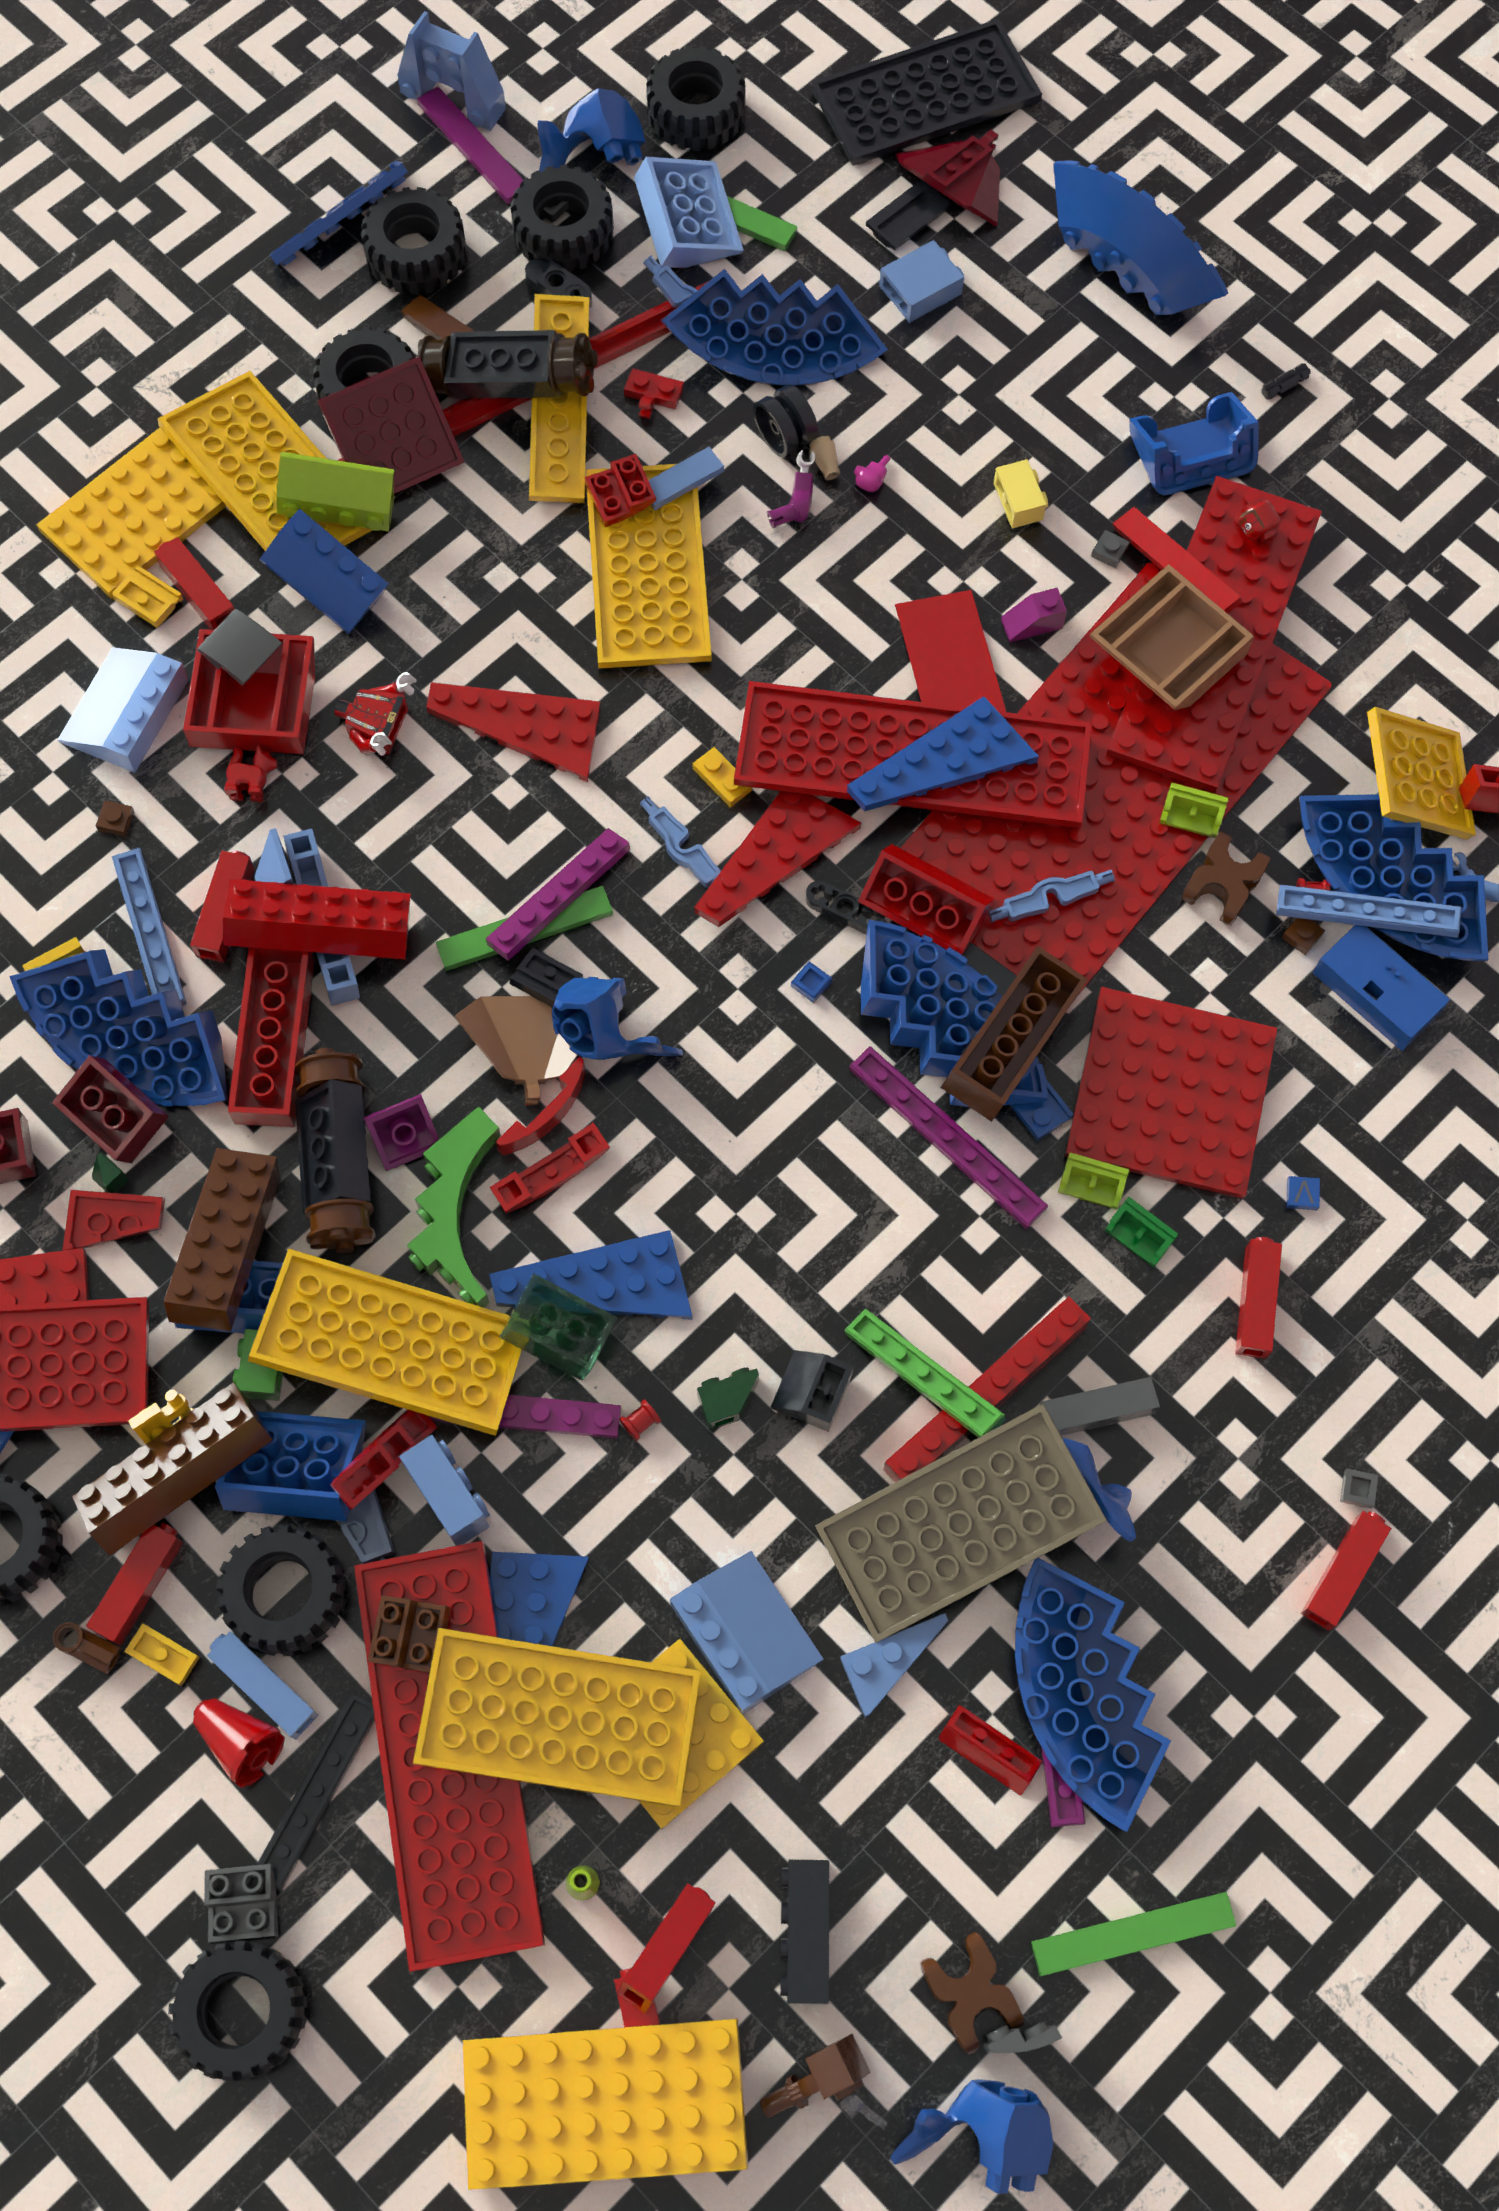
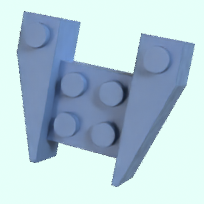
M424 11L407 37L397 74L400 93L408 98L417 100L418 97L432 90L437 82L442 83L455 91L464 93L467 117L473 125L491 131L506 109L504 90L479 34L474 32L470 39H466L429 23L428 12Z

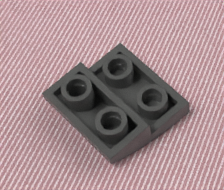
M235 608L197 648V651L216 668H222L243 686L282 643L256 621Z
M272 1864L205 1870L204 1905L208 1907V1943L218 1944L278 1938L277 1896Z
M1039 2022L1022 2032L1025 2037L1023 2039L1019 2029L1009 2030L1006 2025L985 2035L988 2042L981 2046L984 2052L1018 2053L1052 2044L1062 2039V2036L1056 2025L1046 2026L1044 2022Z

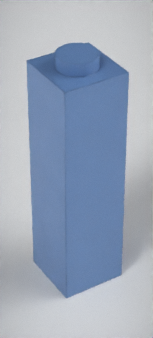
M231 1631L227 1635L221 1634L210 1645L211 1651L207 1657L293 1739L297 1740L319 1716Z

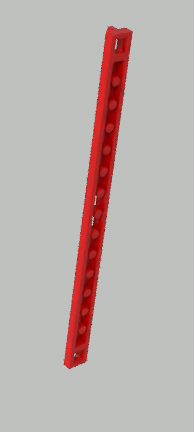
M706 283L701 284V285L695 287V289H696V290H699V289H700L701 287H703ZM666 301L589 338L592 350H596L598 355V364L594 369L671 332L663 324L662 320L676 308L669 301ZM465 398L442 410L455 437L532 398Z

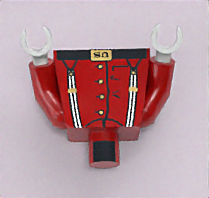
M408 672L399 675L397 681L389 685L369 690H359L353 703L341 699L338 700L335 707V716L346 719L345 726L349 739L361 753L378 752L381 756L384 754L389 755L408 712L406 698L403 694L412 695L414 688L410 685L417 681Z

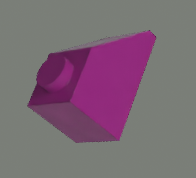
M1058 587L1030 594L1002 615L1001 622L1011 643L1063 629L1067 610Z

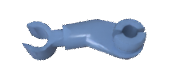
M1462 852L1454 853L1455 857L1459 860V865L1453 860V871H1458L1460 876L1476 875L1466 865L1467 859L1465 854ZM1484 880L1485 900L1499 902V884Z

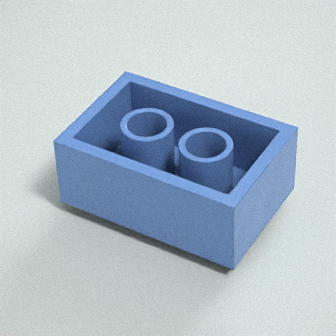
M433 1435L399 1456L455 1546L465 1544L490 1527L486 1520L490 1516L486 1505L478 1493L470 1494L469 1491L473 1490V1487L460 1466L456 1469L453 1468L452 1465L456 1461L443 1440L437 1443Z

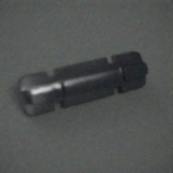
M1305 363L1294 367L1295 370L1291 369L1276 377L1274 382H1267L1262 386V395L1267 400H1270L1277 396V392L1281 394L1297 385L1298 382H1303L1309 378L1310 368Z

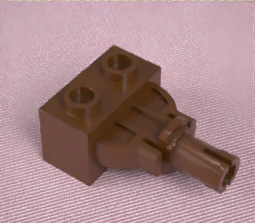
M853 2034L830 2044L806 2058L805 2060L811 2074L799 2080L796 2074L786 2079L785 2086L762 2097L760 2104L764 2114L770 2118L793 2106L803 2109L809 2105L807 2097L819 2091L824 2100L835 2095L838 2101L864 2086L862 2079L871 2072Z

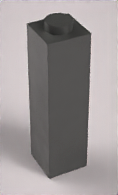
M1151 1377L1046 1400L1040 1403V1405L1044 1403L1061 1436L1154 1415L1160 1408Z

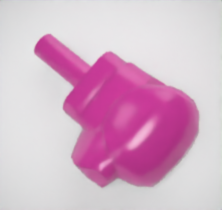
M885 455L879 463L871 462L867 467L857 465L854 470L856 485L867 492L877 491L887 474L885 466L890 461V457Z

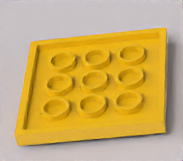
M1378 707L1369 710L1367 714L1382 816L1405 823L1421 822V827L1466 840L1475 836L1472 810L1464 808L1459 792V786L1466 777L1460 732Z
M681 1639L677 1640L651 1662L701 1671L680 1807L639 1801L661 1830L764 1743V1740Z

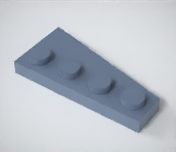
M374 1489L359 1504L350 1509L347 1521H338L341 1530L363 1564L395 1553L376 1489Z

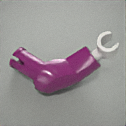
M803 450L797 455L796 462L800 466V472L795 471L793 492L789 504L767 511V517H771L768 520L772 528L793 520L801 523L807 519L813 494V473H808L809 467L815 460L813 451L810 453V462L802 460Z

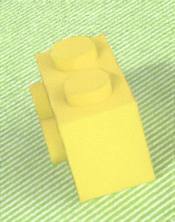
M1028 459L996 467L993 484L1011 528L1042 521L1045 509L1048 508V499L1044 491L1041 492L1038 486V474L1035 469H1031Z

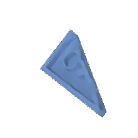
M945 1613L886 1637L877 1643L874 1642L840 1656L864 1718L873 1712L886 1694L889 1693L897 1681L948 1622Z

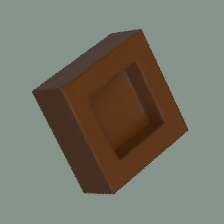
M104 800L95 826L98 831L126 837L135 811L132 806Z
M1297 918L1285 931L1282 938L1306 955L1323 936L1325 930L1311 919Z

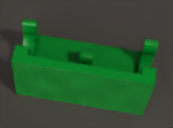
M1130 1197L1125 1200L1104 1230L1153 1268L1173 1245L1178 1236L1177 1232Z

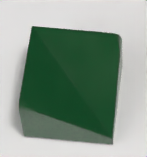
M104 1153L97 1155L92 1179L107 1193H117L128 1182V1178Z

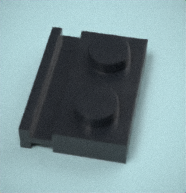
M532 947L517 967L514 975L510 976L509 984L553 1007L559 989L573 978H583V974Z

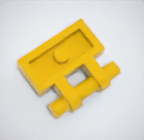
M169 1390L165 1394V1399L167 1400L165 1407L161 1409L155 1402L128 1420L132 1429L145 1444L193 1410L189 1408V1402L182 1394H178L175 1390ZM179 1416V1420L174 1423L171 1422Z

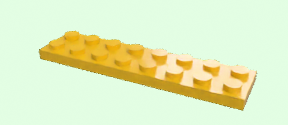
M535 294L534 330H555L556 333H562L566 338L575 337L578 333H585L588 336L589 297ZM568 392L564 397L532 398L529 501L584 503L587 396L581 397L577 392Z

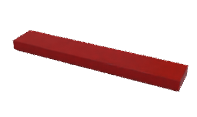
M1135 507L1113 523L1114 530L1157 567L1163 570L1169 564L1227 614L1242 603L1239 594Z

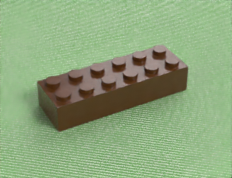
M1037 946L953 1067L941 1088L992 1122L1088 979Z
M216 1148L163 1301L169 1322L224 1331L232 1330L281 1179L277 1156Z
M233 1382L225 1389L218 1391L215 1396L204 1404L190 1411L187 1416L163 1430L153 1440L136 1449L133 1454L119 1464L112 1466L92 1483L82 1487L72 1497L88 1533L111 1556L272 1441V1438L254 1406Z

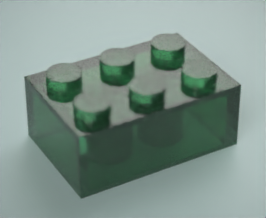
M533 1273L525 1284L499 1338L583 1381L591 1372L617 1317Z

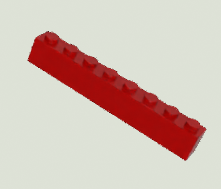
M1068 1296L968 1387L998 1409L1087 1328L1091 1318ZM942 1410L885 1461L883 1470L894 1482H897L946 1456L971 1432Z

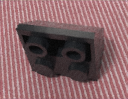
M795 1350L772 1402L771 1409L829 1432L853 1376L854 1366L826 1354Z

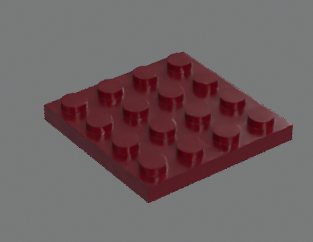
M420 356L317 400L343 462L393 469L394 494L464 463V459Z

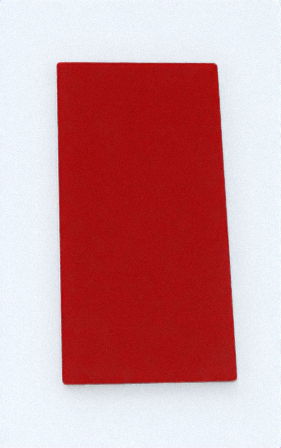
M1147 563L1017 713L1092 723L1081 828L933 810L901 846V849L994 898L995 900L990 910L1002 907L1004 900L1031 891L1038 882L1053 877L1067 879L1087 871H1093L1094 875L1112 870V874L1115 877L1114 882L1099 886L1097 893L1083 897L1067 906L1061 905L1054 894L1048 893L1046 896L1049 909L1045 913L1024 917L1010 922L1008 917L993 923L990 922L987 914L982 926L971 941L972 944L1016 976L1037 946H1039L1088 979L1079 994L1209 838L1205 835L1159 823L1171 783L1227 797L1228 802L1223 816L1224 819L1331 688L1329 680L1272 643L1216 793L1106 755L1136 676L1091 639L1090 634L1161 571L1153 563Z

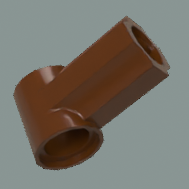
M71 1622L59 1625L53 1634V1643L57 1649L105 1674H108L114 1668L122 1650L119 1646ZM70 1631H77L78 1640L76 1644L72 1647H65L64 1638L66 1634Z

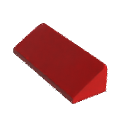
M960 1704L938 1737L942 1743L1018 1795L1024 1793L1043 1762Z

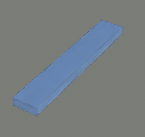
M140 848L112 856L151 993L154 995L164 991L177 990L181 1005H187L143 853Z
M1280 885L1276 915L1458 938L1461 907Z

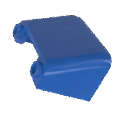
M1232 392L1214 397L1207 405L1205 419L1157 431L1155 420L1148 415L1129 419L1132 440L1152 486L1161 495H1170L1214 483L1216 476L1225 479L1241 476L1251 472L1257 465L1259 421Z

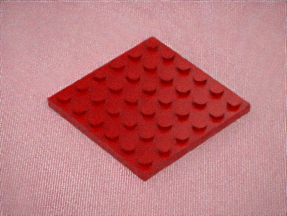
M1101 987L1065 1157H1068L1071 1152L1129 1169V1172L1244 1199L1247 1193L1277 1028Z

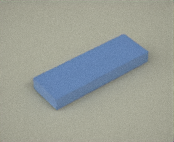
M707 447L651 478L648 481L656 496V501L651 504L652 508L657 510L723 473L724 465L711 448Z

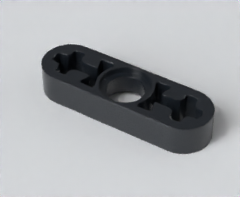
M814 881L806 889V903L811 909L864 934H867V918L870 919L872 915L877 917L876 921L885 922V916L859 903V897L827 882ZM819 891L824 892V898L814 899V894H818ZM834 896L835 898L833 900L832 907H829V901H832V897ZM841 902H849L854 909L849 914H842L837 910V906ZM858 909H862L861 915L859 914V918L856 920Z

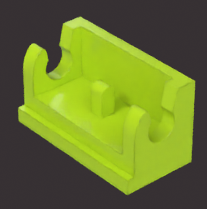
M1171 783L1159 823L1216 838L1223 820L1228 798Z
M1070 1152L1058 1193L1117 1210L1129 1169Z

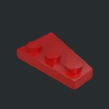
M70 1190L63 1250L86 1248L160 1230L165 1199L155 1196Z

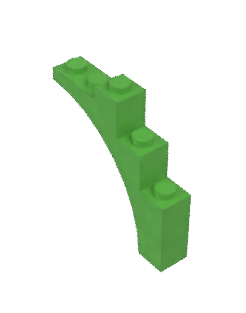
M478 1106L423 1153L426 1161L424 1168L436 1181L416 1197L415 1201L418 1206L417 1215L429 1226L409 1242L407 1247L411 1254L408 1259L418 1271L424 1268L431 1276L439 1269L437 1272L447 1284L450 1285L454 1282L461 1290L458 1292V1295L464 1302L485 1308L490 1303L488 1296L473 1277L464 1258L460 1241V1214L465 1191L473 1172L482 1158L501 1137L499 1127Z

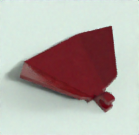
M990 130L980 139L972 136L966 141L895 154V158L904 168L964 209L997 227L1000 168L992 156V152L996 148L993 142L998 140L999 137L997 133Z

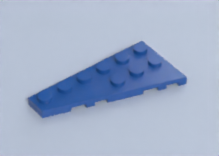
M399 161L393 162L389 165L391 168L389 172L383 171L374 176L368 182V187L362 186L327 211V216L323 219L321 217L304 229L303 233H298L273 251L270 256L275 264L282 263L284 266L297 258L295 255L296 251L302 247L305 250L310 249L319 242L316 237L323 232H326L327 235L331 234L340 227L338 222L344 217H347L349 220L362 212L361 205L367 201L373 204L380 197H383L382 190L388 186L394 189L406 180L404 175L408 173L404 165Z
M983 696L848 784L847 792L865 812L897 803L899 799L911 795H916V797L925 795L927 791L939 787L946 789L985 777V774L995 771H1009L1014 766L1023 763L1028 765L1037 763L1039 756Z
M670 1230L489 1274L496 1305L499 1307L528 1309L538 1307L552 1308L557 1311L581 1310L586 1313L629 1316L639 1314L653 1315V1317L658 1318L668 1316L693 1320Z
M492 1552L490 1585L498 1638L553 1647L590 1558L587 1556Z

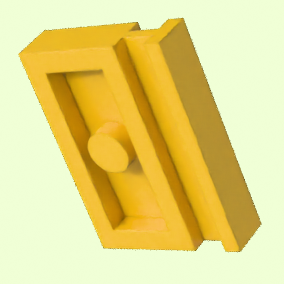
M137 565L135 567L136 571L126 577L112 593V597L116 602L158 628L175 609L178 601L181 602L183 600V597L179 591Z

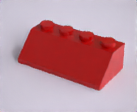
M891 844L881 851L858 902L920 936L924 934L933 938L932 942L947 950L950 947L963 956L982 926L995 899Z

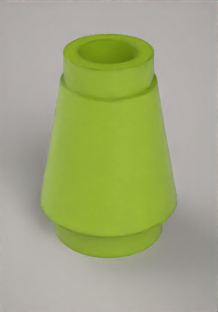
M589 1866L575 1867L567 1876L566 1888L574 1899L580 1901L591 1899L599 1889V1876ZM585 1875L587 1877L586 1886L583 1888L576 1887L575 1879L578 1876L582 1877Z

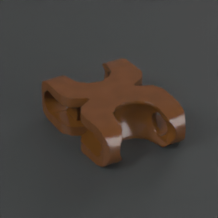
M1221 831L1209 847L1204 865L1197 867L1181 900L1193 905L1202 895L1213 894L1218 896L1224 905L1220 921L1228 926H1232L1241 913L1249 892L1256 888L1271 857L1259 852L1251 862L1239 863L1234 861L1228 852L1232 836Z
M976 1932L969 1934L965 1940V1947L971 1964L969 1971L962 1978L955 1979L947 1976L938 1962L932 1958H926L920 1962L921 1971L933 1996L941 2002H954V2006L948 2013V2025L962 2050L969 2056L975 2053L979 2047L973 2022L975 2015L981 2009L991 2008L996 2010L1010 2028L1018 2029L1024 2025V2017L1010 1989L1004 1985L990 1984V1980L996 1973V1962L984 1940Z

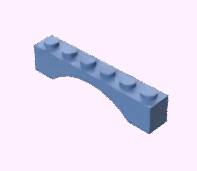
M308 829L284 835L286 851L296 884L328 887L313 830ZM316 953L331 1006L359 999L358 984L349 955Z

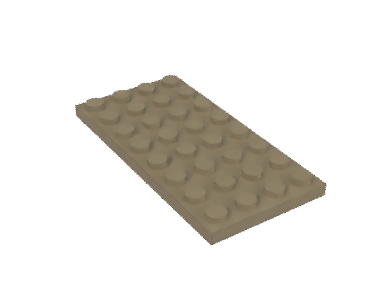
M1043 1403L815 1525L874 1641L877 1643L1106 1522L1107 1519Z

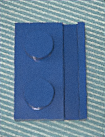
M1047 1079V1101L1010 1105L1037 1141L1062 1126L1066 1121L1071 1120L1074 1115Z

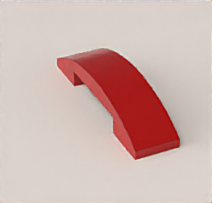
M580 1056L559 1077L562 1091L526 1128L516 1121L496 1141L498 1152L501 1155L511 1154L532 1145L548 1134L566 1116L578 1097L585 1077V1064Z
M594 1122L569 1137V1143L519 1174L515 1171L489 1187L505 1213L530 1204L557 1189L588 1168L610 1149V1146Z

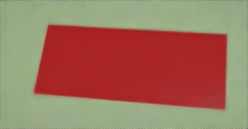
M971 590L895 604L921 702L967 708L984 696L997 711L1006 712Z

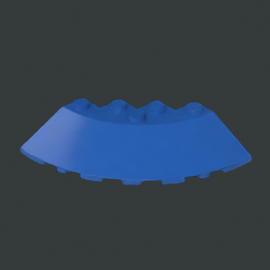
M1071 160L1056 161L1053 164L1058 223L1065 243L1069 246L1070 250L1087 248L1092 263L1098 272L1115 270L1120 279V284L1126 293L1144 292L1148 305L1154 315L1174 314L1224 297L1229 293L1213 263L1207 264L1199 253L1202 248L1198 242L1195 241L1193 243L1191 239L1187 238L1183 233L1185 229L1183 224L1171 212L1166 215L1156 206L1155 198L1146 191L1142 190L1139 193L1127 185L1126 178L1112 171L1108 174L1099 171V166L1093 164L1085 167L1080 165L1079 161Z
M725 268L662 320L663 324L680 342L711 365L729 374L770 385H807L836 379L869 364L888 350L838 284L818 301L801 279L779 296L763 274L741 290Z
M1379 794L1299 796L1301 820L1307 843L1315 862L1334 891L1461 907L1458 938L1383 928L1375 929L1414 949L1437 956L1468 961H1488L1484 875L1453 876L1452 848H1422L1421 822L1405 823L1390 821V818L1383 817Z
M869 919L861 981V1015L890 1018V1044L919 1048L920 1074L947 1078L1003 996L997 991L998 986L987 975H981L972 966L967 964L968 959L950 947L947 950L932 942L933 938L924 934L920 937L906 932L905 927ZM1037 1056L1004 1105L1047 1101L1046 1077L1043 1065L1039 1064ZM950 1094V1105L969 1107Z
M101 949L87 951L9 976L22 1008L25 1012L28 1011L36 1025V1031L40 1036H44L53 1047L55 1054L69 1066H73L78 1070L89 1055L105 1059L155 1104L162 1106H198L228 1100L222 1039L213 1010L185 1017L177 990L164 991L149 996L141 969L113 975L106 950Z
M1036 1558L1025 1581L1016 1622L1015 1661L1024 1708L1037 1740L1048 1760L1062 1779L1099 1815L1127 1832L1171 1742L1170 1739L1142 1725L1156 1694L1127 1679L1140 1648L1112 1633L1125 1606V1602L1040 1558Z

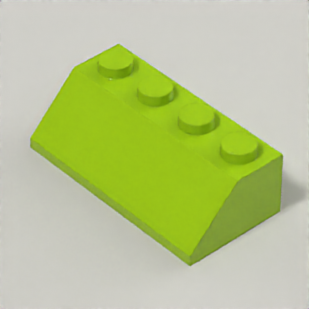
M281 452L276 494L277 514L292 517L301 509L317 522L325 521L344 526H357L374 531L382 530L389 532L394 507V470Z

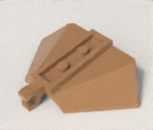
M481 996L455 1015L456 1020L502 1078L513 1080L515 1084H524L525 1106L538 1105V1100H540L539 1084H545L548 1080L559 1078L570 1067L578 1054L569 1049L570 1045L560 1034L556 1035L552 1022L553 1007L533 996Z

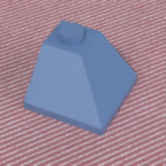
M276 828L271 829L258 864L255 880L295 884Z

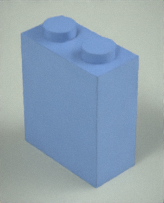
M932 240L881 268L879 286L910 323L961 295L964 274L958 266L952 263L946 250L940 248Z

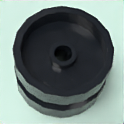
M791 384L776 390L773 397L766 396L753 405V415L758 430L769 448L779 457L784 458L797 450L798 444L805 446L818 437L819 428L810 404L800 390Z

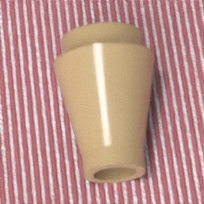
M829 436L816 438L809 445V454L811 451L814 452V461L823 473L825 480L834 479L840 475L835 442L831 441Z

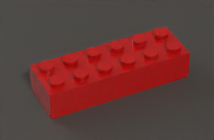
M230 879L222 917L223 945L405 959L411 893Z
M249 947L228 1113L234 1124L295 1127V1099L298 1098L297 1088L300 1085V1075L295 1070V1064L304 1055L315 963L312 952Z

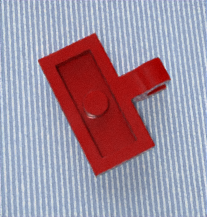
M632 368L624 387V396L640 400L639 408L641 410L639 417L650 419L655 404L676 410L684 390V382Z

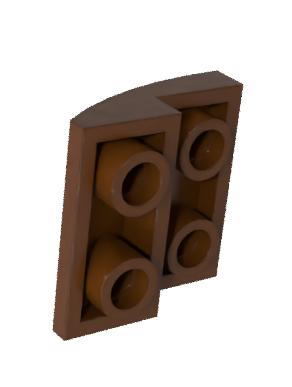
M381 1595L368 1662L430 1673L438 1628L447 1629L451 1608Z

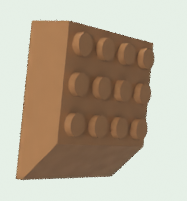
M1169 564L1090 634L1091 639L1174 710L1190 707L1248 654L1254 638L1248 630Z

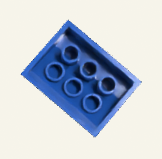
M256 1411L270 1434L272 1441L217 1480L215 1489L223 1510L347 1521L350 1509L330 1484L362 1452L366 1421Z

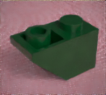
M748 1367L741 1368L732 1372V1377L719 1380V1377L711 1378L702 1382V1386L697 1388V1396L709 1431L740 1420L759 1382L757 1368L749 1370Z

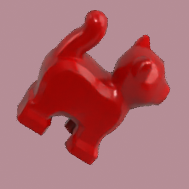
M258 745L253 757V765L241 763L243 759L242 749L235 747L233 749L234 754L226 770L225 794L229 796L230 800L243 801L241 791L248 790L251 802L262 803L264 799L262 790L266 784L267 775L277 768V760L272 757L270 752L262 750L260 745Z

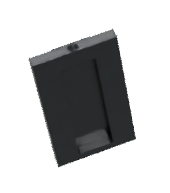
M921 179L867 220L866 226L873 231V236L884 246L896 250L951 208L952 203Z

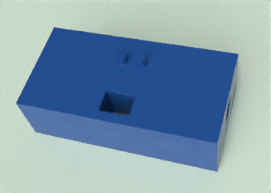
M1354 925L1320 958L1313 971L1317 978L1401 1051H1404L1441 1014L1450 1001L1446 995L1366 926Z

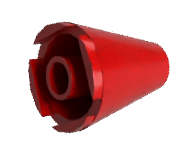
M216 1698L202 1701L194 1710V1726L231 1781L239 1787L249 1786L259 1780L264 1775L260 1770L268 1762L273 1765L278 1759L285 1742V1738L278 1728Z

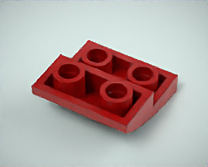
M637 454L610 462V469L585 477V485L604 527L621 522L641 512L656 501V496Z

